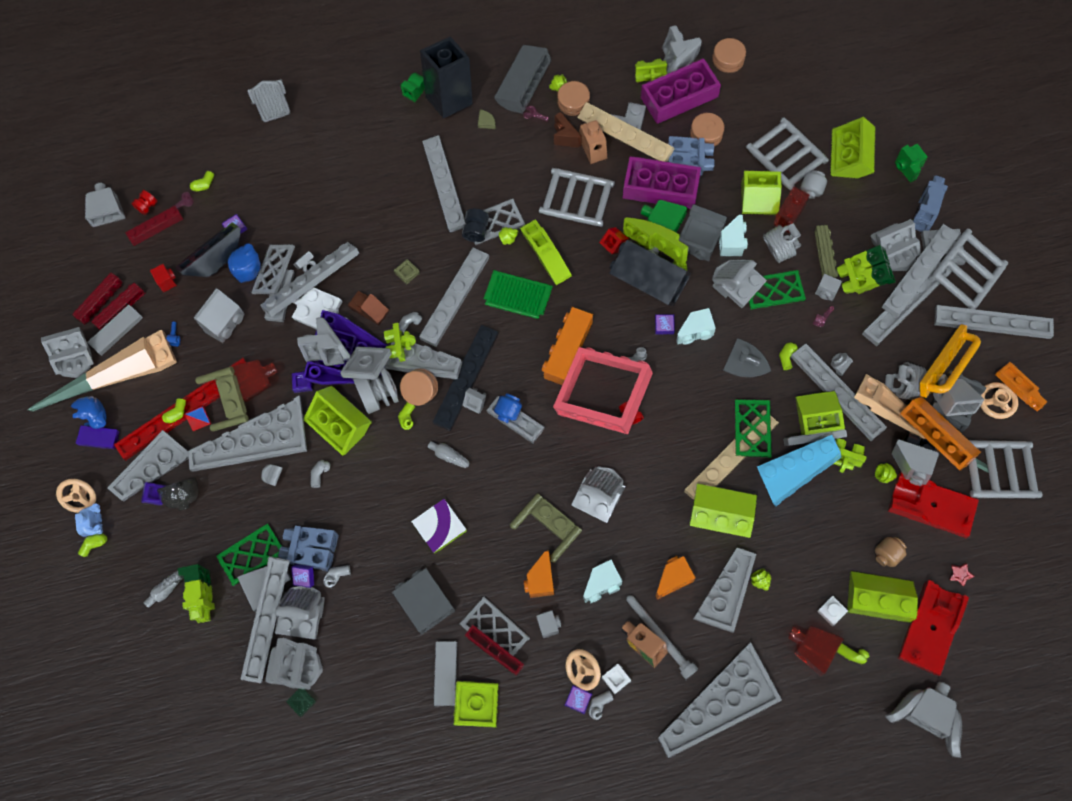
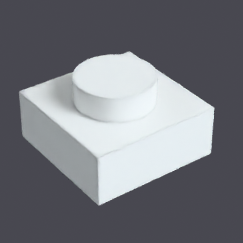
M832 596L817 612L831 626H834L848 610Z
M619 664L602 676V679L614 694L631 682V679Z

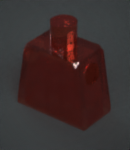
M259 360L232 366L235 371L234 376L236 375L245 402H248L270 387L271 383L268 377L278 373L274 363L262 367Z
M813 626L807 628L805 633L793 628L788 639L798 644L794 654L820 676L824 675L843 641V638Z

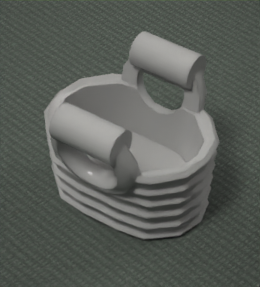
M794 223L785 227L778 225L763 235L768 249L778 263L796 256V249L801 246L797 239L801 234ZM786 230H789L791 235L783 236Z
M905 362L899 366L898 374H887L885 376V385L892 392L896 393L898 398L914 400L921 397L920 382L927 371L925 367L922 368V366ZM894 378L901 382L899 388H893Z

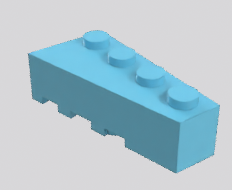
M830 435L762 464L757 468L776 507L781 501L791 496L796 490L807 484L812 478L842 457L833 435Z

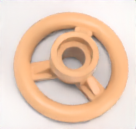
M993 382L985 385L986 390L981 395L984 399L985 394L990 389L998 388V390L993 394L992 398L983 401L980 406L981 409L988 416L996 419H1005L1012 416L1018 408L1017 395L1004 383ZM1010 399H1012L1011 408L1007 404ZM994 404L995 406H1000L1005 413L993 412L987 405Z
M67 479L57 487L56 497L58 502L71 512L79 513L80 510L90 507L96 502L95 491L83 480ZM73 484L70 494L63 496V489ZM88 493L90 496V501L86 497ZM72 500L75 502L79 501L85 506L75 507L67 502Z
M583 649L573 650L566 659V672L570 681L582 690L595 688L600 680V667L595 657ZM573 659L577 665L578 673L576 677L572 671ZM587 675L594 676L591 683H581L583 677Z

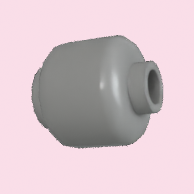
M816 170L805 174L800 187L801 191L805 193V197L814 199L823 195L827 185L825 174Z

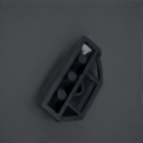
M233 222L230 223L175 268L182 275L209 277L216 274L220 267L228 263L232 252L238 249L241 229Z

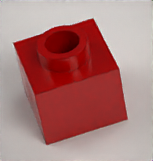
M614 227L607 230L599 243L611 254L619 253L620 245L626 242L628 238Z
M161 264L150 270L157 285L163 292L177 286L174 281L176 276L171 268L167 269L164 264Z

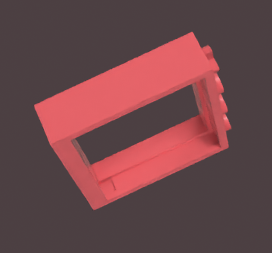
M579 347L553 408L560 416L628 434L652 377V370L648 363L644 361L636 362L625 356L616 357L609 352L601 353L587 347L585 349ZM585 360L639 373L621 418L567 403Z

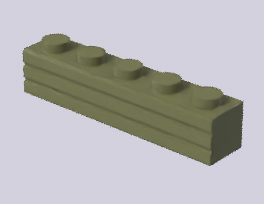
M828 225L816 226L814 233L822 278L824 274L836 278L838 277V271L835 269L836 260L833 257L834 249H832L833 242L830 239L831 231L828 229Z

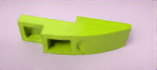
M627 217L624 219L623 233L648 250L654 247L680 264L687 261L688 246L679 241V234L649 221Z
M536 219L520 228L555 285L572 277L556 247Z

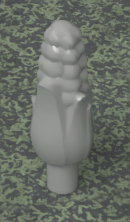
M432 441L428 444V448L435 451V455L438 458L460 467L467 468L469 466V461L447 444L440 443L438 445Z
M178 571L164 579L151 590V596L143 602L148 608L156 601H163L175 589L180 580L183 579L178 576Z

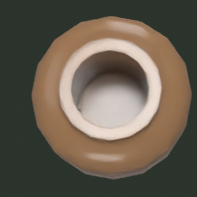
M886 537L875 548L877 562L882 566H897L906 556L905 544L897 537Z

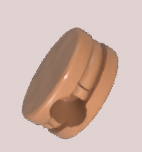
M733 38L719 41L714 48L713 54L715 67L726 73L739 70L744 64L745 46Z
M567 82L558 91V106L566 115L577 116L580 114L585 103H590L589 90L581 82Z
M713 113L700 114L692 122L691 138H705V143H711L716 146L722 140L724 123L719 116Z
M419 368L404 375L400 383V391L408 403L420 406L431 401L436 396L438 382L430 371Z

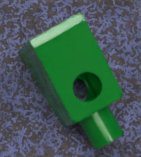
M658 200L654 208L645 204L641 215L648 217L647 221L664 226L677 233L686 217L687 207Z

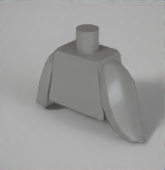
M938 682L935 690L926 688L924 690L916 689L911 691L891 713L885 716L890 722H896L905 718L939 738H945L946 747L950 755L961 758L962 718L960 712L956 709V702L947 697L950 690L947 684Z

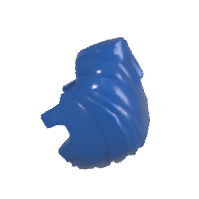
M251 244L239 247V249L232 252L228 259L229 270L240 283L254 280L261 269L259 255Z
M93 396L79 398L71 405L72 408L78 409V412L73 414V418L88 420L87 423H84V426L98 429L106 425V411L98 398Z

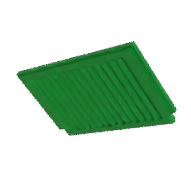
M494 270L484 296V300H486L485 305L539 319V315L544 314L553 286Z

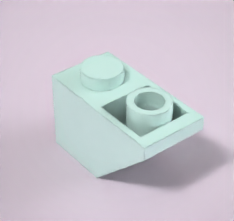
M738 215L721 231L719 239L720 256H742L744 249H747V238H744L746 222H743V215Z
M709 308L690 313L678 333L677 344H690L694 340H707L714 336L716 328Z
M612 560L593 568L583 597L585 603L588 601L594 603L602 598L601 595L607 592L612 594L620 590L619 586L622 585V580Z

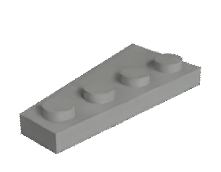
M415 343L411 346L410 350H406L404 347L406 361L400 362L398 357L389 358L385 364V368L389 370L410 372L421 368L430 371L437 377L458 379L462 361L441 351L436 352L428 346H421Z
M162 430L113 481L108 489L124 502L144 488L145 482L153 483L189 459L188 451Z
M736 548L695 615L694 620L732 633L734 632L755 561V553Z

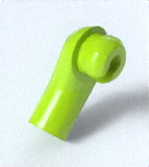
M206 171L203 179L190 183L191 190L196 192L207 190L210 187L214 174Z
M791 342L785 344L779 353L783 370L792 368L790 357L798 350L797 345Z
M176 399L175 408L163 414V421L165 423H173L181 419L184 415L186 400Z
M408 402L398 415L400 425L405 430L413 427L410 414L415 406Z
M95 534L86 537L78 554L87 557L92 548L100 547L107 542V536L105 534Z
M843 643L837 648V653L859 664H865L869 658V653L864 649H860L857 653Z

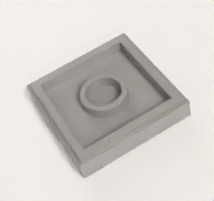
M356 347L340 373L343 378L376 380L392 353L388 348Z

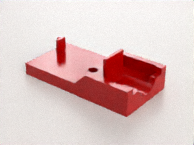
M902 472L898 474L888 512L964 538L970 536L978 499L937 486L931 480L926 485H914L909 482L910 480L905 479ZM931 503H935L936 507H932Z
M931 580L926 581L917 602V619L910 622L898 659L936 676H940L954 634L960 626L969 597L948 592ZM931 625L935 626V631L931 630Z

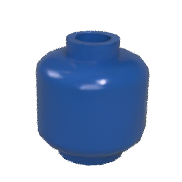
M507 393L505 396H500L494 409L495 414L499 415L497 419L506 423L509 420L515 421L522 408V404L519 402L520 399Z

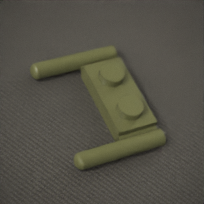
M232 366L196 377L195 379L197 384L217 379V388L228 420L211 424L210 430L212 432L249 421L236 375L234 376L235 371Z
M538 493L510 523V527L515 530L531 514L559 539L563 540L549 556L550 561L553 563L558 560L582 532L578 526Z

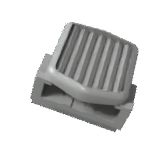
M677 26L670 27L662 47L665 54L663 61L667 62V74L693 62L699 54L702 43L700 38L683 41L682 33L679 32Z
M281 79L277 81L264 80L254 88L247 90L252 103L256 104L264 122L290 114V108L284 95L286 89Z
M911 219L901 224H893L871 235V241L875 247L881 245L886 249L892 271H907L916 261L917 256L921 255L920 241L916 238L915 223Z
M729 260L715 269L712 277L714 282L712 287L725 298L728 296L738 306L743 308L767 280L753 269L757 265L754 260Z
M322 317L316 318L317 335H305L304 337L297 338L298 346L305 361L323 360L325 366L344 364V361L350 358V354L327 321Z
M80 327L41 337V343L49 356V362L56 375L61 374L65 377L78 378L91 368V365L94 364L91 350Z
M595 467L593 470L590 469L583 479L572 506L608 523L626 487L623 485V479L611 468Z
M297 586L285 592L275 609V615H278L275 634L317 639L319 620L322 618L325 597H321L320 591L313 587Z
M278 638L276 648H273L270 653L266 682L285 685L290 688L310 689L323 672L319 655L316 653L317 648L306 643H296L286 638Z

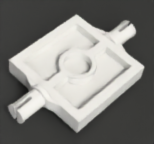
M313 287L301 298L292 302L297 304L292 318L317 329L316 318L321 316L322 310L338 314L342 300Z

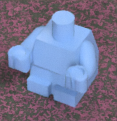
M97 503L75 514L76 529L82 537L103 533L102 518L99 513L100 505Z

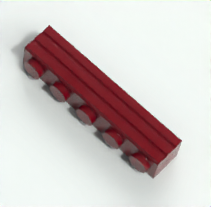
M173 206L125 233L130 242L135 246L183 220V217L177 207Z
M110 272L72 315L82 324L86 325L98 310L105 305L106 301L114 295L116 290L121 287L123 282Z
M136 283L129 285L124 292H121L115 300L111 301L91 322L101 330L128 305L132 306L145 295L144 291Z
M474 625L465 634L466 638L515 676L523 669L524 664Z

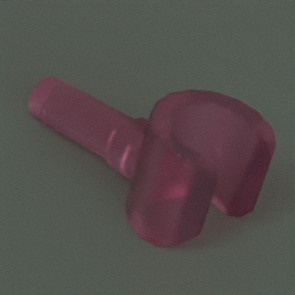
M534 106L526 108L531 114L529 112L523 114L525 118L534 116L548 121V117L536 112Z
M183 193L181 196L182 200L174 206L177 209L184 205L191 206L193 199L190 198V193Z
M830 306L823 316L817 314L813 324L823 327L834 307Z

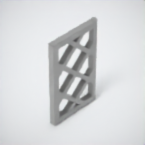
M514 199L484 210L487 213L496 211L494 219L489 218L488 222H491L489 230L486 231L485 240L482 242L499 236V232L502 230L492 232L495 224L512 229L525 226ZM509 204L513 207L511 212L502 210V207ZM500 213L509 216L506 223L497 221ZM512 217L519 220V223L509 225Z
M269 245L252 289V294L278 293L295 248L294 245ZM272 250H276V253L270 257ZM285 250H288L286 256L283 258L282 253ZM279 256L280 261L273 266L272 261ZM269 264L270 269L264 273L266 266ZM282 265L280 272L277 274L275 270ZM273 273L274 277L266 282L265 278ZM260 282H263L264 285L258 289ZM276 282L274 288L270 289L269 286Z
M483 597L460 623L468 631L470 627L466 623L470 619L477 618L478 629L483 633H493V641L496 643V632H508L509 644L498 645L509 647V653L513 656L530 639L486 597ZM484 603L492 609V614L480 615V608ZM493 617V629L481 630V618ZM496 617L504 619L508 623V628L496 629ZM512 631H517L523 637L519 643H512Z

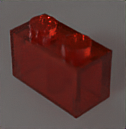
M793 187L778 211L773 225L776 227L778 225L785 227L793 223L795 225L808 202L810 194Z

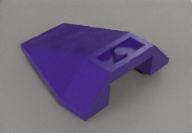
M322 310L320 317L327 321L350 354V357L356 347L385 348L387 346L342 315ZM323 360L307 361L302 379L320 385L355 384L353 378H343L340 373L347 361H344V364L325 366Z

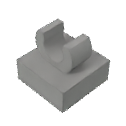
M308 251L293 265L298 270L302 268L305 273L308 271L306 268L308 264L314 266L316 263L311 260L314 256Z
M469 388L465 393L463 406L479 414L483 410L486 393L481 394L477 392L478 389Z

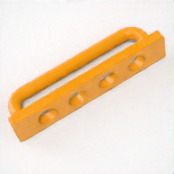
M960 324L921 380V397L927 398L930 392H948L980 347V338L977 335L967 333V325ZM965 341H971L972 344L944 385H936Z

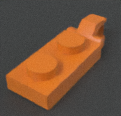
M1011 362L995 374L1035 411L1040 410L1047 403L1039 393V388Z

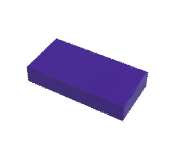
M80 426L76 444L79 446L115 450L114 444L117 443L120 432L116 429H93L90 426Z

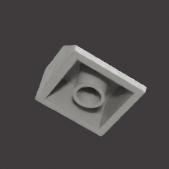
M216 288L194 319L206 334L224 343L231 336L237 324L242 322L245 314L235 302Z
M899 439L892 451V455L905 479L918 486L927 484L932 476L939 455L938 452Z

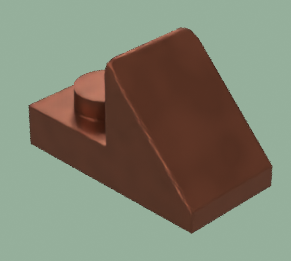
M561 112L556 114L554 126L558 132L554 134V144L579 148L581 146V135Z
M360 291L356 293L348 304L350 309L377 325H380L389 312V309L374 295L369 294L367 296Z

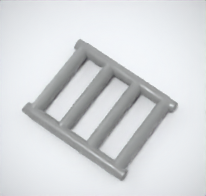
M785 117L780 121L779 125L755 143H749L746 146L749 152L769 171L781 172V183L789 190H792L794 184L801 180L805 174L811 172L820 164H826L829 161ZM786 128L792 136L764 156L758 148ZM797 140L805 146L777 168L770 162L771 159ZM808 152H811L817 158L790 179L782 173Z
M552 168V179L544 205L540 207L539 213L602 227L603 214L611 187H614L615 181ZM559 177L570 178L561 209H551L550 206ZM576 181L587 182L578 214L567 212ZM593 185H602L604 188L595 218L585 216Z
M967 228L930 278L933 281L940 282L968 307L967 309H976L1005 270L1008 262L999 259L971 234V229ZM966 241L997 266L993 273L989 272L962 248ZM956 254L987 279L983 287L952 261ZM947 267L978 293L973 301L942 275Z
M969 440L976 448H985L991 490H981L975 458L969 464L972 484L971 497L1042 498V492L1038 491L1031 454L1033 443L1031 441ZM993 448L1004 450L1010 490H1000ZM1012 449H1022L1029 490H1019Z

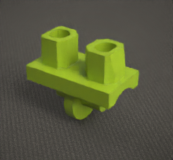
M655 59L650 63L638 61L635 64L636 82H651L667 75V62L661 59Z
M394 323L393 329L384 331L386 343L395 342V345L386 346L385 348L390 349L392 353L389 358L398 357L400 362L406 361L404 347L406 350H410L411 346L416 343V339L408 331L404 332L403 335L399 329V323Z
M836 438L835 442L842 458L833 464L840 466L839 472L844 473L846 468L853 470L854 466L861 467L867 457L864 456L865 447L854 444L852 450L848 451L845 450L846 441Z

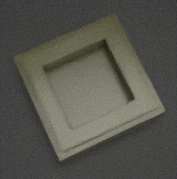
M406 259L394 270V273L407 285L420 274V271Z

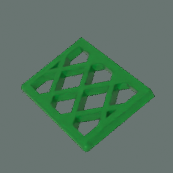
M794 270L762 276L765 279L776 278L779 281L774 287L767 282L764 283L765 287L772 290L767 297L758 291L755 293L756 296L764 300L763 303L754 304V296L748 302L751 310L805 301L806 298L799 271ZM794 275L796 280L794 283H791L784 279V277ZM781 282L790 286L786 294L777 289ZM795 289L799 292L800 297L792 298L789 294ZM775 292L782 296L783 299L772 301L770 297Z
M735 399V456L772 457L770 400ZM739 405H746L749 410L744 415H741L739 413ZM759 405H766V414L764 416L755 409ZM752 411L760 418L755 425H752L746 419ZM741 421L750 428L744 435L740 433L739 423ZM762 422L766 424L767 428L765 435L756 429ZM752 431L761 438L755 445L746 438ZM742 440L750 447L747 452L740 451V442ZM764 441L767 444V452H760L756 447Z
M268 523L216 556L230 579L232 586L239 583L238 578L234 579L233 577L234 568L244 570L243 575L261 569L268 564L270 545L277 546L279 550L282 547ZM266 530L268 531V541L258 539L259 534ZM252 541L250 552L239 551L242 545ZM256 542L267 544L264 555L254 553ZM277 552L276 554H274V555L271 556V557H276V558H278L279 552ZM234 553L232 563H225L223 557ZM238 554L248 556L245 567L235 565ZM252 557L263 558L259 565L249 568Z

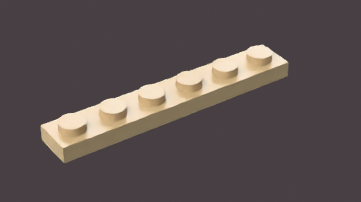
M587 102L578 116L580 120L586 123L597 120L604 133L658 161L667 162L674 151L672 146Z
M763 410L760 414L764 416L766 411ZM770 415L772 431L779 422ZM757 416L751 424L755 425L760 418ZM764 422L756 427L761 434L765 435L767 433ZM747 426L741 434L744 435L750 428ZM754 431L746 436L753 445L761 439ZM735 439L684 490L693 500L697 483L717 487L745 458L744 456H735ZM742 440L740 442V451L747 452L750 447Z

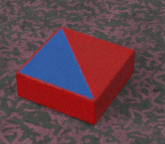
M204 406L185 414L192 431L211 424Z

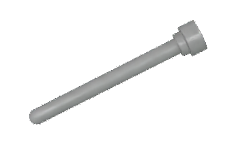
M629 595L627 602L648 628L666 643L668 652L680 666L681 675L685 680L698 670L696 665L684 659L634 596Z

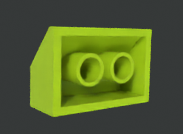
M861 117L832 129L831 175L861 178L874 173L875 126L866 118Z
M332 386L316 391L303 419L342 456L365 435L372 422Z
M697 483L689 521L690 526L751 538L757 495Z
M850 572L848 613L909 623L917 619L918 597L913 581Z

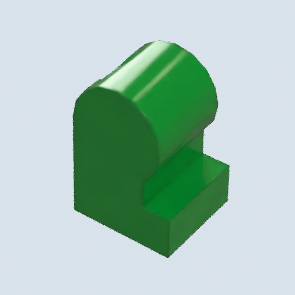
M416 72L411 74L408 81L404 80L400 85L403 96L413 102H416L425 90L423 76Z

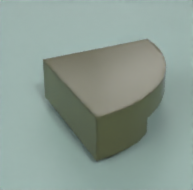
M480 110L478 128L496 129L495 120L489 112Z

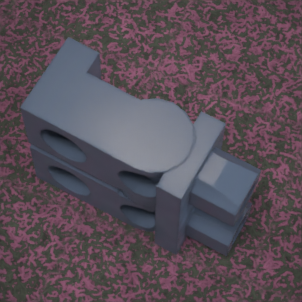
M669 136L668 145L672 146L674 151L667 162L701 167L700 175H703V171L713 170L714 159L705 158V155L713 156L714 144L705 143V138Z
M934 176L932 181L928 182L919 199L918 211L912 220L915 223V230L921 232L930 230L936 220L948 187L944 185L945 178Z
M295 526L294 529H284L283 540L291 541L290 548L281 547L278 557L290 560L289 563L291 565L313 566L315 569L328 572L332 566L334 558L332 552H335L339 535L334 530Z

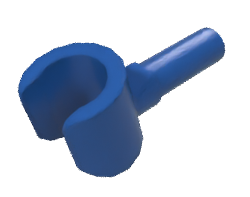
M172 322L171 332L167 336V341L170 346L178 347L180 345V336H176V322Z

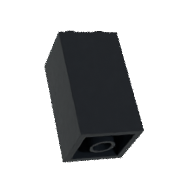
M447 37L420 50L425 97L444 119L472 105L469 57L452 37Z
M629 240L623 242L618 250L620 254L617 259L612 261L609 267L611 269L609 274L667 305L674 306L692 273Z

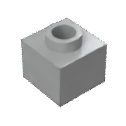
M824 274L815 294L824 300L833 301L842 281Z
M552 611L537 615L543 638L559 634L558 628L561 627L558 615L554 616Z

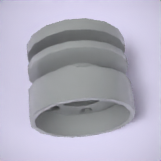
M384 367L381 371L382 375L378 376L376 380L353 378L368 414L380 410L379 400H383L386 406H389L390 404L387 399L389 396L392 397L394 403L399 402L396 386L390 373Z

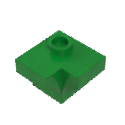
M918 144L912 147L906 145L902 147L895 164L898 170L902 171L911 183L917 179L921 171L920 168L923 167L928 156Z

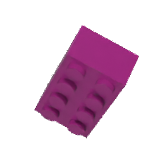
M701 59L642 85L641 99L658 124L717 98L721 84L705 59Z
M630 156L623 188V199L657 204L658 200H664L691 209L693 204L695 205L701 167Z

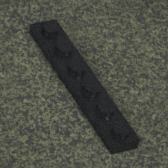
M483 325L480 326L462 362L459 377L453 380L433 420L434 425L448 431L452 430L462 410L465 393L469 388L472 389L499 335L498 331Z

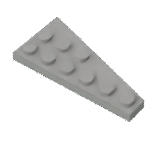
M300 396L285 405L278 406L277 409L269 413H264L238 426L239 428L231 432L228 431L222 434L221 437L213 441H208L189 450V469L193 472L307 452Z
M751 642L658 738L668 758L782 701Z

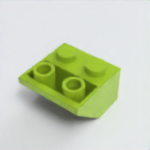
M744 171L741 182L742 214H779L781 172Z
M835 391L795 397L801 435L845 429L842 408Z

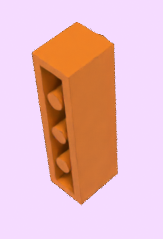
M574 307L571 308L570 313L567 312L565 314L563 329L560 328L558 330L556 345L552 344L549 351L551 356L548 361L544 362L542 367L544 379L563 385L578 348H582L593 323V314Z
M923 397L912 400L900 413L959 470L968 466L981 453Z

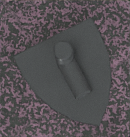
M737 338L723 371L739 377H757L771 372V369L764 355L755 346Z

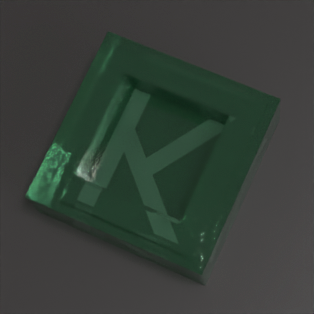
M298 689L286 702L299 717H302L317 701L305 689Z

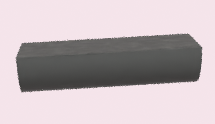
M522 46L494 97L502 107L518 113L525 111L551 62L547 48Z

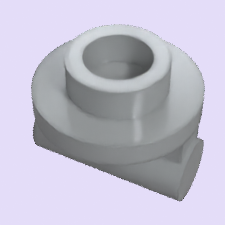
M838 353L832 358L831 366L838 375L842 376L853 360L846 353Z
M273 464L265 466L261 473L262 480L265 483L276 486L283 468Z

